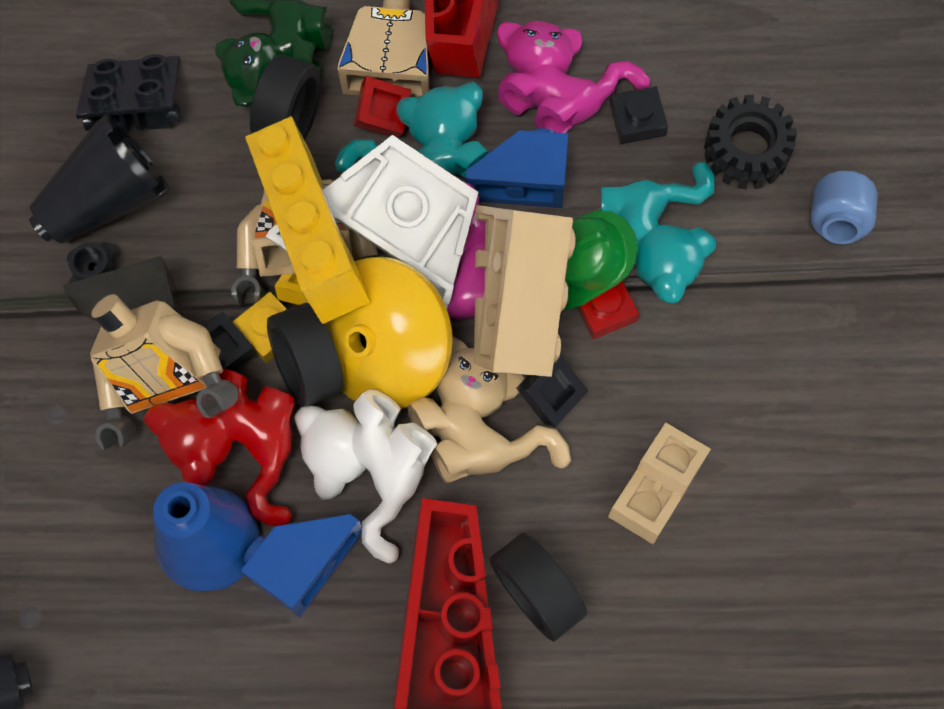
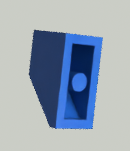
M539 128L533 131L519 130L468 168L466 171V183H470L478 192L479 202L562 208L568 133H556L547 128Z
M351 514L276 526L267 537L261 535L251 544L245 553L243 561L246 564L241 569V572L251 583L300 618L362 536L360 521Z

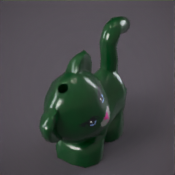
M229 0V3L242 16H268L272 29L270 35L252 33L239 39H225L216 44L215 53L221 61V69L227 85L232 89L231 94L236 106H252L258 81L266 65L275 56L285 55L314 64L319 69L321 77L322 64L319 61H313L312 58L314 50H327L333 39L331 25L324 24L327 6H315L302 0Z

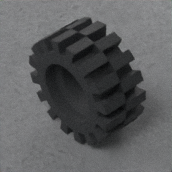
M745 95L743 104H740L738 98L734 97L729 99L727 107L722 104L717 109L716 115L712 116L705 139L704 149H706L704 157L706 163L713 162L711 170L715 176L722 171L725 172L722 182L730 185L732 179L735 178L739 180L738 188L746 190L748 182L753 181L754 189H759L763 187L765 180L772 184L777 181L779 173L781 175L784 173L796 145L794 142L797 137L796 128L791 129L794 120L790 114L781 118L784 107L779 103L771 109L768 107L770 98L762 96L760 104L754 103V95ZM751 131L762 136L767 141L768 148L760 154L745 153L734 146L732 136L736 132Z

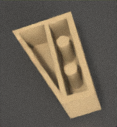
M476 205V221L485 222V251H476L475 268L485 269L484 298L475 299L474 364L492 372L552 377L553 363L558 360L561 351V339L558 334L560 312L565 308L568 299V286L565 282L567 260L572 256L575 247V233L572 229L573 218Z

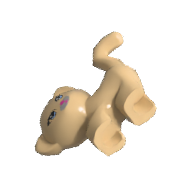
M452 337V352L447 371L440 384L436 387L441 399V405L438 406L433 399L421 397L411 402L408 406V416L411 422L421 426L433 437L436 436L441 439V442L433 449L431 457L443 481L450 483L469 475H486L500 472L509 464L528 457L539 445L547 446L551 462L555 467H567L572 461L570 447L557 429L536 424L522 436L509 442L482 421L483 417L490 416L498 410L503 401L515 398L519 394L516 387L525 378L522 374L492 372L474 364V348H468L464 342L456 337Z

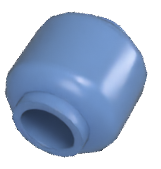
M845 170L832 172L821 178L813 190L810 221L814 230L829 242L844 245L869 235L875 226L878 191L874 182L861 173Z

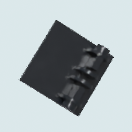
M153 54L138 60L117 61L115 59H104L95 64H88L76 112L77 119L82 118L85 131H89L96 121L106 114L111 116L112 125L119 122L127 132H130L131 129L130 114L133 115L138 131L144 130V115L148 129L172 128V123L180 122V108L178 103H174L180 57H164L163 55Z

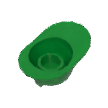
M597 210L573 219L572 229L575 233V247L572 256L567 260L565 282L568 286V299L564 309L571 310L582 306L605 291L615 287L628 277L635 265L638 252L635 231L626 219L614 212Z

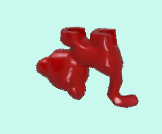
M223 369V372L219 374L220 379L233 383L239 395L232 407L225 411L222 410L214 417L207 418L201 414L196 404V398H190L176 404L169 402L156 404L148 409L143 421L151 432L158 435L159 445L170 462L180 469L184 482L206 486L214 478L216 467L226 460L232 449V443L239 442L247 448L252 457L261 466L257 478L245 494L251 515L267 526L288 525L291 522L292 513L288 507L272 505L267 502V494L278 483L283 465L292 452L293 433L290 424L295 410V401L291 395L264 386L257 400L249 398L247 396L249 390L247 378L236 372Z

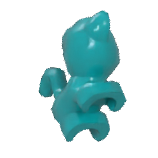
M476 82L464 83L457 87L443 86L433 88L420 97H405L397 102L396 113L400 121L409 126L410 133L422 147L417 152L453 176L459 175L466 178L467 169L489 153L478 141L466 143L476 132L477 111L483 101L482 88ZM354 139L340 150L334 163L336 170L344 173L353 166L359 157H364L378 146L377 143L373 140Z
M698 162L692 168V174L696 180L694 187L678 183L658 184L650 180L635 181L621 187H601V207L599 210L614 212L628 221L635 231L638 243L636 258L638 279L650 286L656 296L666 303L675 304L681 300L685 293V288L693 283L704 267L705 258L716 248L717 239L704 229L698 227L687 230L677 226L658 224V220L668 203L679 202L699 205L714 194L715 177L709 165L705 162Z

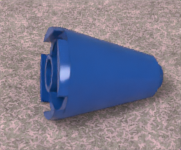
M181 482L165 488L154 503L155 554L163 572L172 581L186 590L218 591L227 589L245 576L241 572V569L246 564L243 559L248 548L259 537L258 520L253 518L247 503L241 497L224 489Z

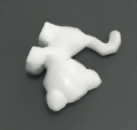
M367 390L360 395L353 404L356 417L343 409L325 411L318 406L309 405L301 407L294 418L301 435L300 448L302 458L314 475L316 493L322 500L333 499L342 492L346 483L360 477L367 468L372 476L375 488L383 501L362 521V544L373 557L389 564L396 562L399 558V548L380 536L381 528L396 518L403 504L415 493L423 476L425 464L437 445L436 439L416 423L399 424L394 429L400 407L393 399L379 390Z

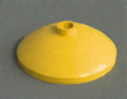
M370 257L354 261L371 303L325 323L337 350L344 381L342 393L356 402L363 392L379 390L393 399L400 409L407 408L411 402L430 395L440 384L447 371L452 352V327L447 308L434 285L411 265L388 257ZM360 333H362L366 339V348L363 346L361 342Z

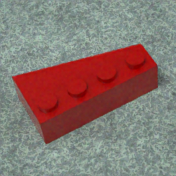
M425 0L426 44L435 74L481 77L499 0Z
M425 498L421 500L416 520L392 709H502L499 690L501 685L498 664H496L491 610L488 607L485 566L477 506Z

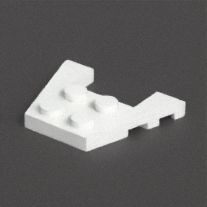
M392 135L342 173L323 192L335 220L394 259L403 261L420 271L437 289L447 308L450 303L453 284L463 253L478 192ZM276 224L268 231L266 238L287 252Z

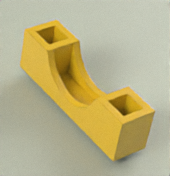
M292 116L245 136L301 291L321 323H327L371 303L356 264L323 192L325 187L312 154Z

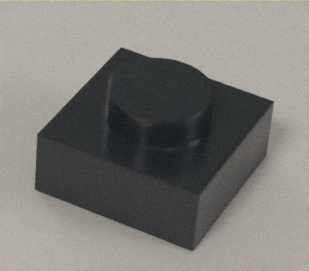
M657 86L611 94L610 108L620 144L666 136L668 124Z
M221 312L204 325L209 331L212 342L221 351L219 360L223 369L234 372L256 355L253 346L224 312Z
M561 355L553 363L552 377L528 375L516 387L544 425L556 427L588 392Z

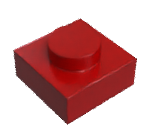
M366 76L361 83L353 126L399 138L404 132L405 124L400 121L396 113V105L401 99L410 97L412 89Z
M623 281L586 304L577 307L592 340L638 322L639 312Z

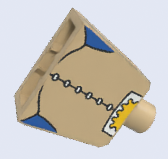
M384 0L383 7L364 6L358 10L338 63V73L343 94L359 96L361 83L366 76L412 89L410 97H420L430 90L425 13L419 10H410L411 0Z

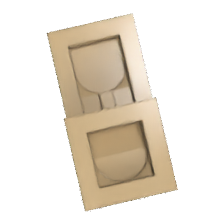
M665 422L641 459L636 472L615 502L608 517L654 545L711 449Z

